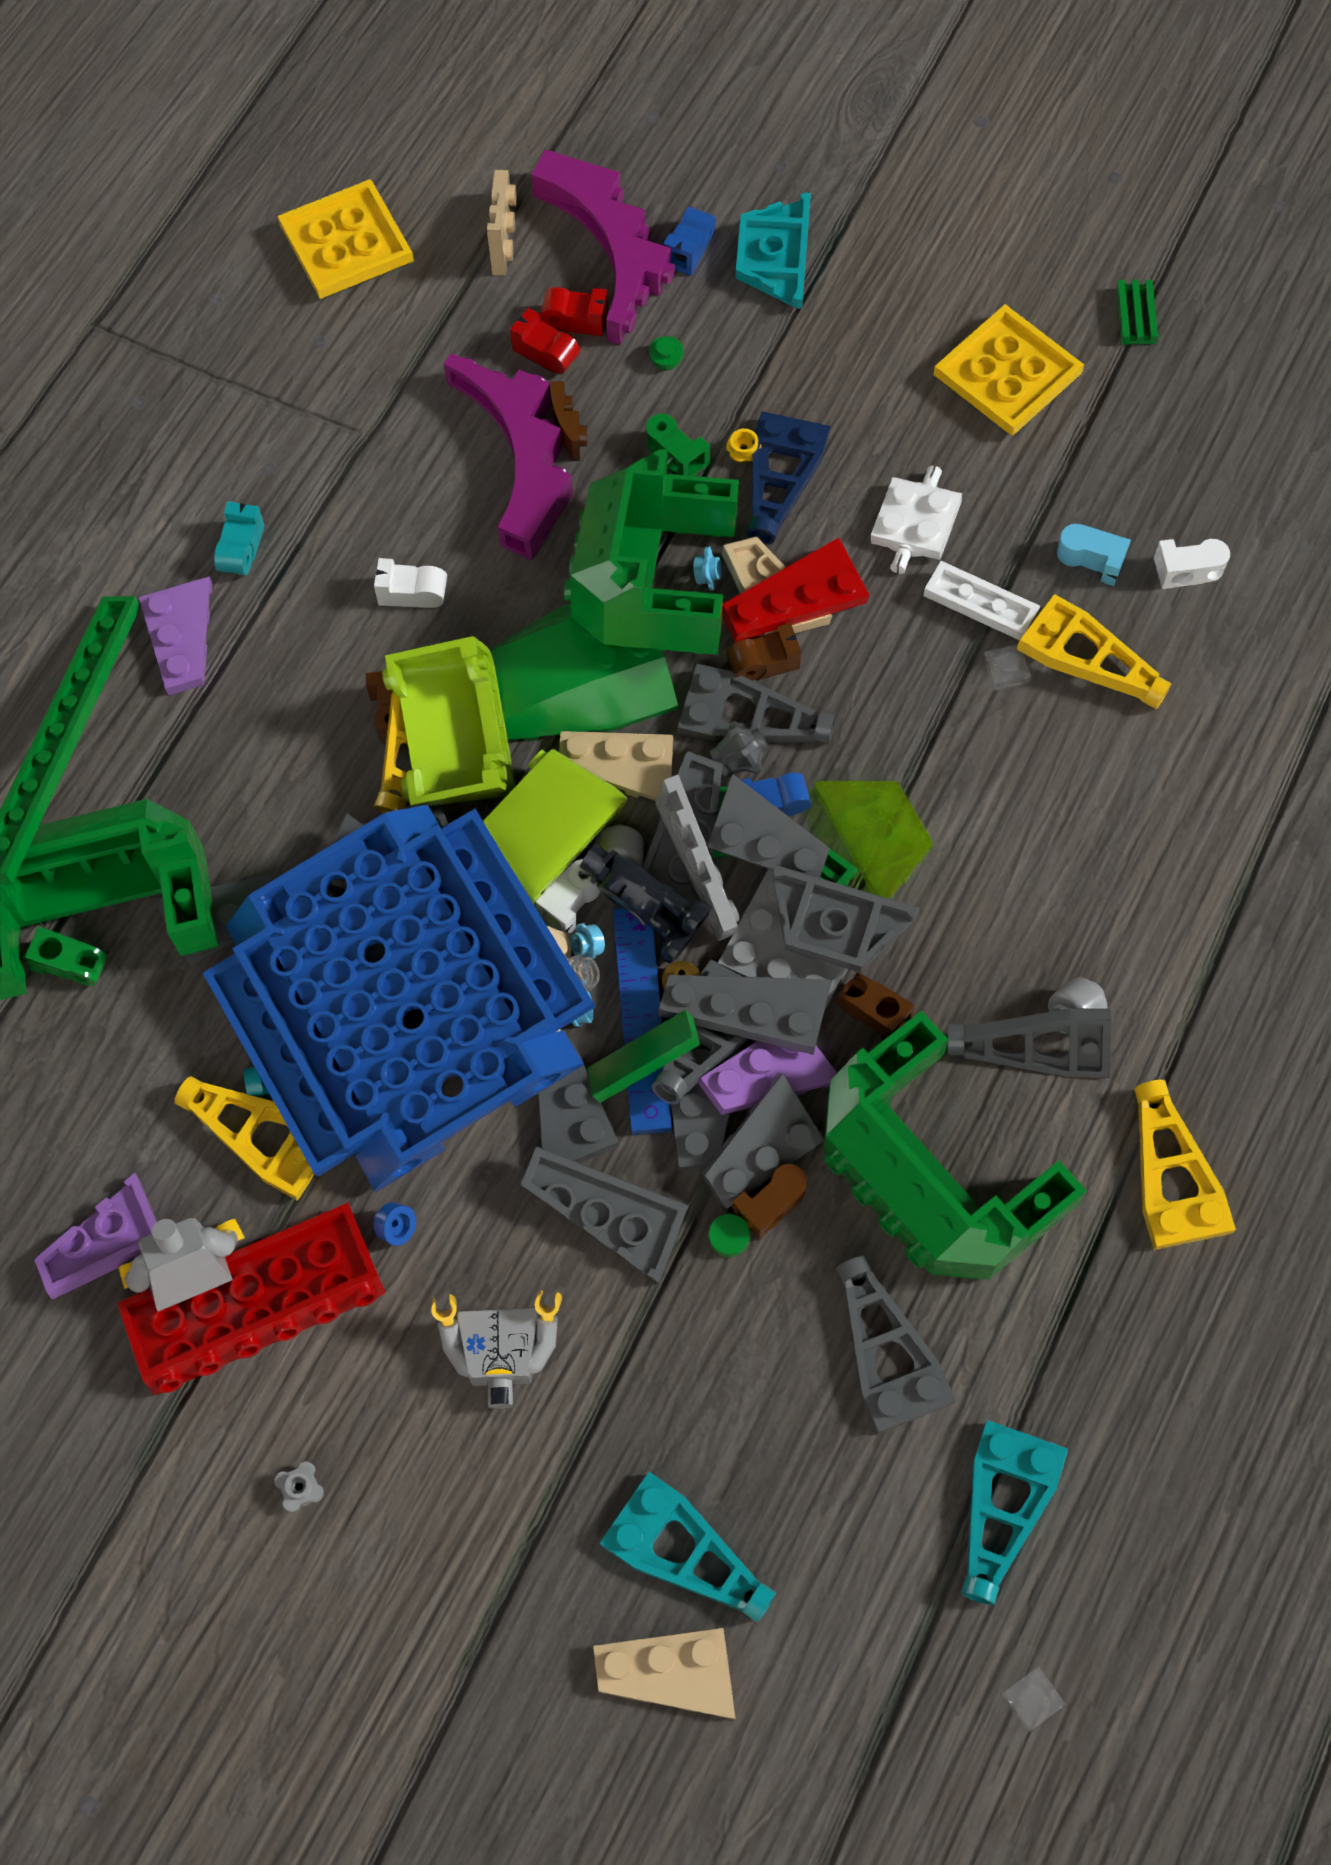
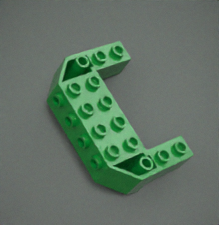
M659 449L623 469L590 483L585 510L580 511L579 532H576L574 543L575 555H571L569 576L571 578H566L564 600L571 601V617L604 645L718 655L723 594L652 588L662 531L675 532L677 534L690 533L713 537H734L739 480L667 474L668 450Z
M144 799L39 825L13 883L0 884V1000L27 994L20 927L162 893L167 933L180 956L219 947L205 849L191 822L149 799Z
M921 1010L870 1052L867 1053L864 1048L859 1050L830 1080L823 1149L825 1156L823 1159L835 1175L840 1176L843 1174L851 1183L850 1190L857 1201L864 1207L869 1204L879 1215L877 1221L885 1233L892 1238L896 1235L907 1247L904 1249L906 1256L917 1268L921 1269L924 1267L930 1275L990 1280L1080 1205L1087 1190L1058 1160L1005 1205L996 1195L981 1208L974 1202L890 1108L892 1097L942 1058L947 1047L948 1038Z

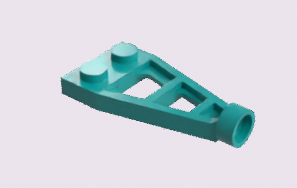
M989 1420L985 1422L972 1464L967 1576L961 1591L964 1597L985 1605L993 1606L995 1604L1000 1582L1057 1489L1068 1448ZM1002 1473L1029 1484L1030 1495L1020 1511L1011 1514L997 1509L993 1505L991 1500L992 1479L996 1474ZM987 1519H992L1012 1527L1013 1533L1005 1551L1000 1555L984 1550L982 1547L983 1530ZM980 1574L986 1575L990 1581L976 1576Z
M650 1472L647 1473L600 1542L604 1549L635 1571L742 1611L757 1623L763 1617L777 1594L753 1576L684 1495ZM672 1521L681 1523L695 1540V1550L689 1559L683 1563H673L658 1557L653 1551V1544L666 1525ZM705 1552H713L729 1567L730 1576L723 1586L715 1587L694 1575V1569ZM749 1590H755L749 1602L746 1603L744 1601L745 1593Z

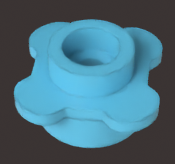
M705 547L704 554L696 555L694 558V577L697 584H708L709 590L713 591L716 588L715 579L721 578L722 565L719 557H713L711 547Z

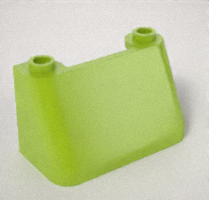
M474 636L385 655L387 667L382 670L383 680L387 690H393L394 694L400 698L412 770L407 771L406 779H402L401 782L403 796L407 802H410V806H434L507 796L515 788V779L496 670L489 648Z
M542 749L528 764L527 767L531 771L483 821L533 904L536 903L604 827L607 828L619 816L628 800L617 788L555 749L550 750L548 753Z

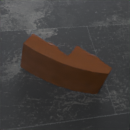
M550 381L554 423L557 427L561 428L562 445L573 461H580V447H587V425H580L579 411H573L572 395L566 396L564 381Z

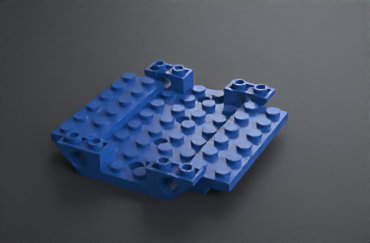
M428 805L386 812L248 895L226 925L236 944L232 948L235 954L203 973L313 1173L319 1177L358 1153L355 1157L376 1192L446 1150L442 1144L443 1141L510 1101L516 1107L582 1067L584 1064L563 1030H558L596 1007L476 809L471 810L443 828L440 827ZM337 879L346 880L347 889L343 895L335 898L328 896V887L331 882ZM371 945H384L385 954L380 961L375 963L366 961L365 953ZM414 1009L423 1011L424 1020L418 1028L407 1029L404 1027V1017L409 1011ZM453 1076L462 1078L463 1089L459 1095L447 1097L443 1094V1084L448 1078Z

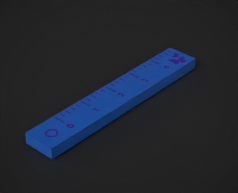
M613 909L625 1046L662 1024V1017L658 1016L660 995L654 929L647 924L643 926L634 915L624 909ZM664 1066L628 1087L632 1135L672 1132L670 1104L661 1100L652 1090V1084L660 1072L663 1071Z

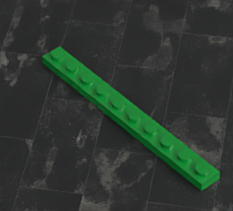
M104 596L101 598L0 809V884H12L140 609L136 596Z

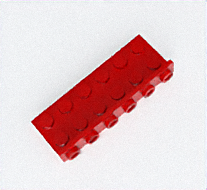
M345 1203L226 1256L225 1260L231 1273L232 1281L159 1312L156 1309L150 1289L117 1302L142 1380L153 1395L173 1392L180 1388L183 1383L198 1376L214 1374L223 1365L239 1358L252 1357L259 1353L262 1348L275 1342L291 1340L300 1331L316 1324L329 1323L335 1320L339 1314L352 1308L368 1306L377 1297L384 1295L386 1291L374 1266L349 1203Z

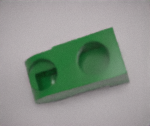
M656 414L647 421L648 449L651 453L659 449L668 450L667 468L673 474L695 476L710 464V444L701 436L692 441L677 428L675 419L668 414Z
M38 926L25 955L26 962L31 971L43 975L49 973L64 979L69 978L79 984L92 987L96 986L108 958L103 951L94 946Z

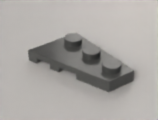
M778 1072L770 1082L771 1086L759 1102L756 1101L747 1112L749 1115L733 1135L728 1137L701 1173L718 1202L725 1209L730 1207L732 1201L743 1191L746 1194L750 1193L769 1180L778 1167L784 1164H792L824 1141L783 1073Z

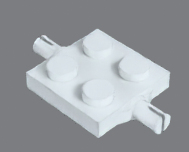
M934 466L927 468L922 483L895 477L891 480L871 533V543L888 547L896 552L893 563L890 566V569L897 573L898 568L899 574L905 573L911 556H925L940 560L962 502V493L937 487L938 480L942 474V470L937 466L935 470Z

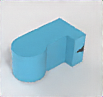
M1071 524L1061 532L1057 547V557L1067 566L1075 567L1081 565L1103 573L1100 582L1114 586L1131 540L1082 524Z

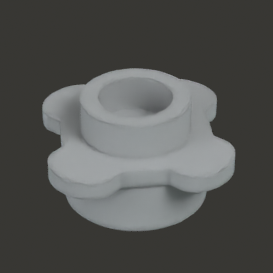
M302 1462L297 1469L288 1473L281 1471L275 1477V1486L281 1489L284 1496L283 1507L289 1512H296L300 1506H306L311 1502H318L323 1497L324 1490L322 1486L318 1485L314 1477L315 1467L310 1462ZM297 1483L303 1484L302 1490L297 1491L295 1489Z

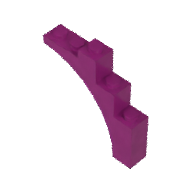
M544 149L531 174L533 196L558 207L577 219L596 238L606 253L616 282L614 299L606 319L607 341L621 345L626 333L630 334L633 331L637 318L636 312L639 306H645L649 293L659 296L664 284L669 285L672 281L675 264L671 263V248L647 241L649 226L646 225L645 210L622 203L624 189L621 188L620 172Z
M450 353L444 362L447 385L469 396L490 414L503 431L514 455L515 482L509 505L498 525L500 546L532 560L573 496L572 475L568 474L562 467L553 465L563 449L561 428L557 427L553 422L543 419L552 405L550 383L537 374H529L520 369L513 379H509L502 372L491 371L478 365L470 358H461Z

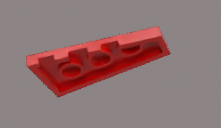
M838 537L725 602L722 605V617L734 641L738 642L775 631L777 627L791 623V625H795L867 604L870 595Z

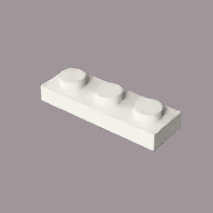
M940 561L926 585L923 595L1018 640L1022 638L1034 622L1040 610L1039 605L943 561Z

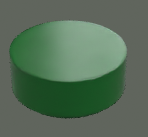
M725 1214L713 1221L709 1229V1243L718 1255L727 1258L736 1257L742 1254L748 1247L750 1231L747 1223L741 1217Z

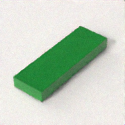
M684 1010L589 1066L587 1069L592 1096L601 1103L699 1046L700 1043L693 1016L687 1010Z

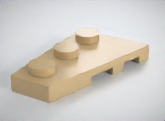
M495 170L492 205H490L489 209L490 223L487 225L492 275H506L507 261H513V240H508V233L515 232L514 212H510V206H516V185H510L508 170Z
M758 537L726 544L722 549L721 554L740 594L785 568ZM829 614L792 625L794 633L828 625L832 615ZM777 630L761 634L760 636L763 637L772 633H776Z
M561 731L559 753L612 786L625 790L627 795L636 798L642 796L656 801L663 781L672 777L673 735Z
M723 1628L593 1646L599 1693L736 1720Z

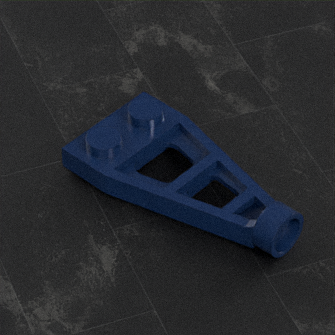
M761 411L755 431L758 437V448L753 453L752 519L747 535L749 538L758 537L764 545H770L774 543L778 530L820 466L830 435V426ZM774 452L800 458L801 462L792 475L778 473L769 469V454ZM765 484L788 489L781 504L762 499Z

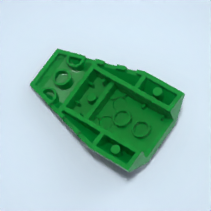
M571 604L553 610L489 649L495 665L508 740L524 739V742L536 741L541 736L560 735L561 731L609 733L678 709L676 695L663 651L602 644L571 617Z

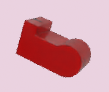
M561 287L549 288L545 292L540 320L555 329L566 332L603 336L608 314L607 289L593 288L592 294L571 292Z
M530 308L510 328L512 351L553 373L563 374L581 352L580 346L573 337L564 332H558L557 329L541 321L540 314Z

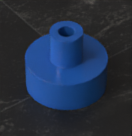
M389 1202L376 1212L374 1216V1231L381 1241L394 1246H400L405 1244L414 1234L416 1215L410 1207L397 1202Z

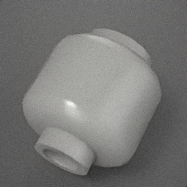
M617 824L603 829L596 836L595 843L607 852L615 850L620 855L633 860L641 867L643 866L644 841L642 835L637 830L629 826Z
M1082 977L1070 979L1049 998L1048 1002L1049 1012L1069 1008L1108 1009L1103 989L1097 983Z

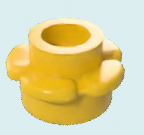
M738 429L733 432L726 443V449L730 452L731 459L740 463L753 461V453L758 448V437L750 429Z

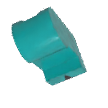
M227 501L224 511L226 519L221 538L215 550V569L220 572L247 576L252 562L255 560L265 525L259 506Z

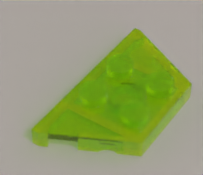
M898 781L815 782L813 788L815 794L872 894L891 899L901 885H905L912 876L917 865L924 861L933 849L934 844Z

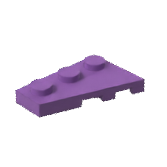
M210 576L139 597L168 696L204 685L207 657L206 635L210 619L209 598L212 594Z
M757 1041L702 1076L698 1084L720 1114L724 1115L751 1108L756 1101L759 1102L771 1086L770 1082L778 1072L784 1074L797 1096L806 1094L808 1090L824 1086L829 1088L830 1080L837 1072L817 1046H815L814 1054L811 1055Z
M136 1173L124 1181L126 1186L110 1200L106 1197L95 1206L97 1211L79 1227L72 1226L34 1259L46 1292L52 1300L117 1269L121 1265L132 1262L134 1258L141 1255L139 1241L141 1238L152 1234V1227L157 1220Z

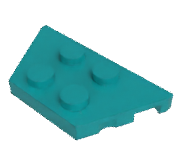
M811 193L800 194L799 201L784 206L779 201L768 205L764 209H755L743 213L740 218L736 279L797 309H802Z

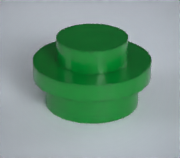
M658 337L649 346V358L658 369L672 370L683 359V345L674 337Z

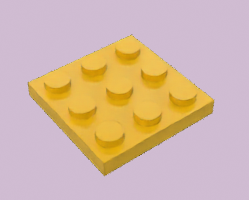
M371 179L278 216L279 225L319 299L414 261L409 245Z
M1004 304L936 364L933 375L1013 436L1082 374L1084 364Z

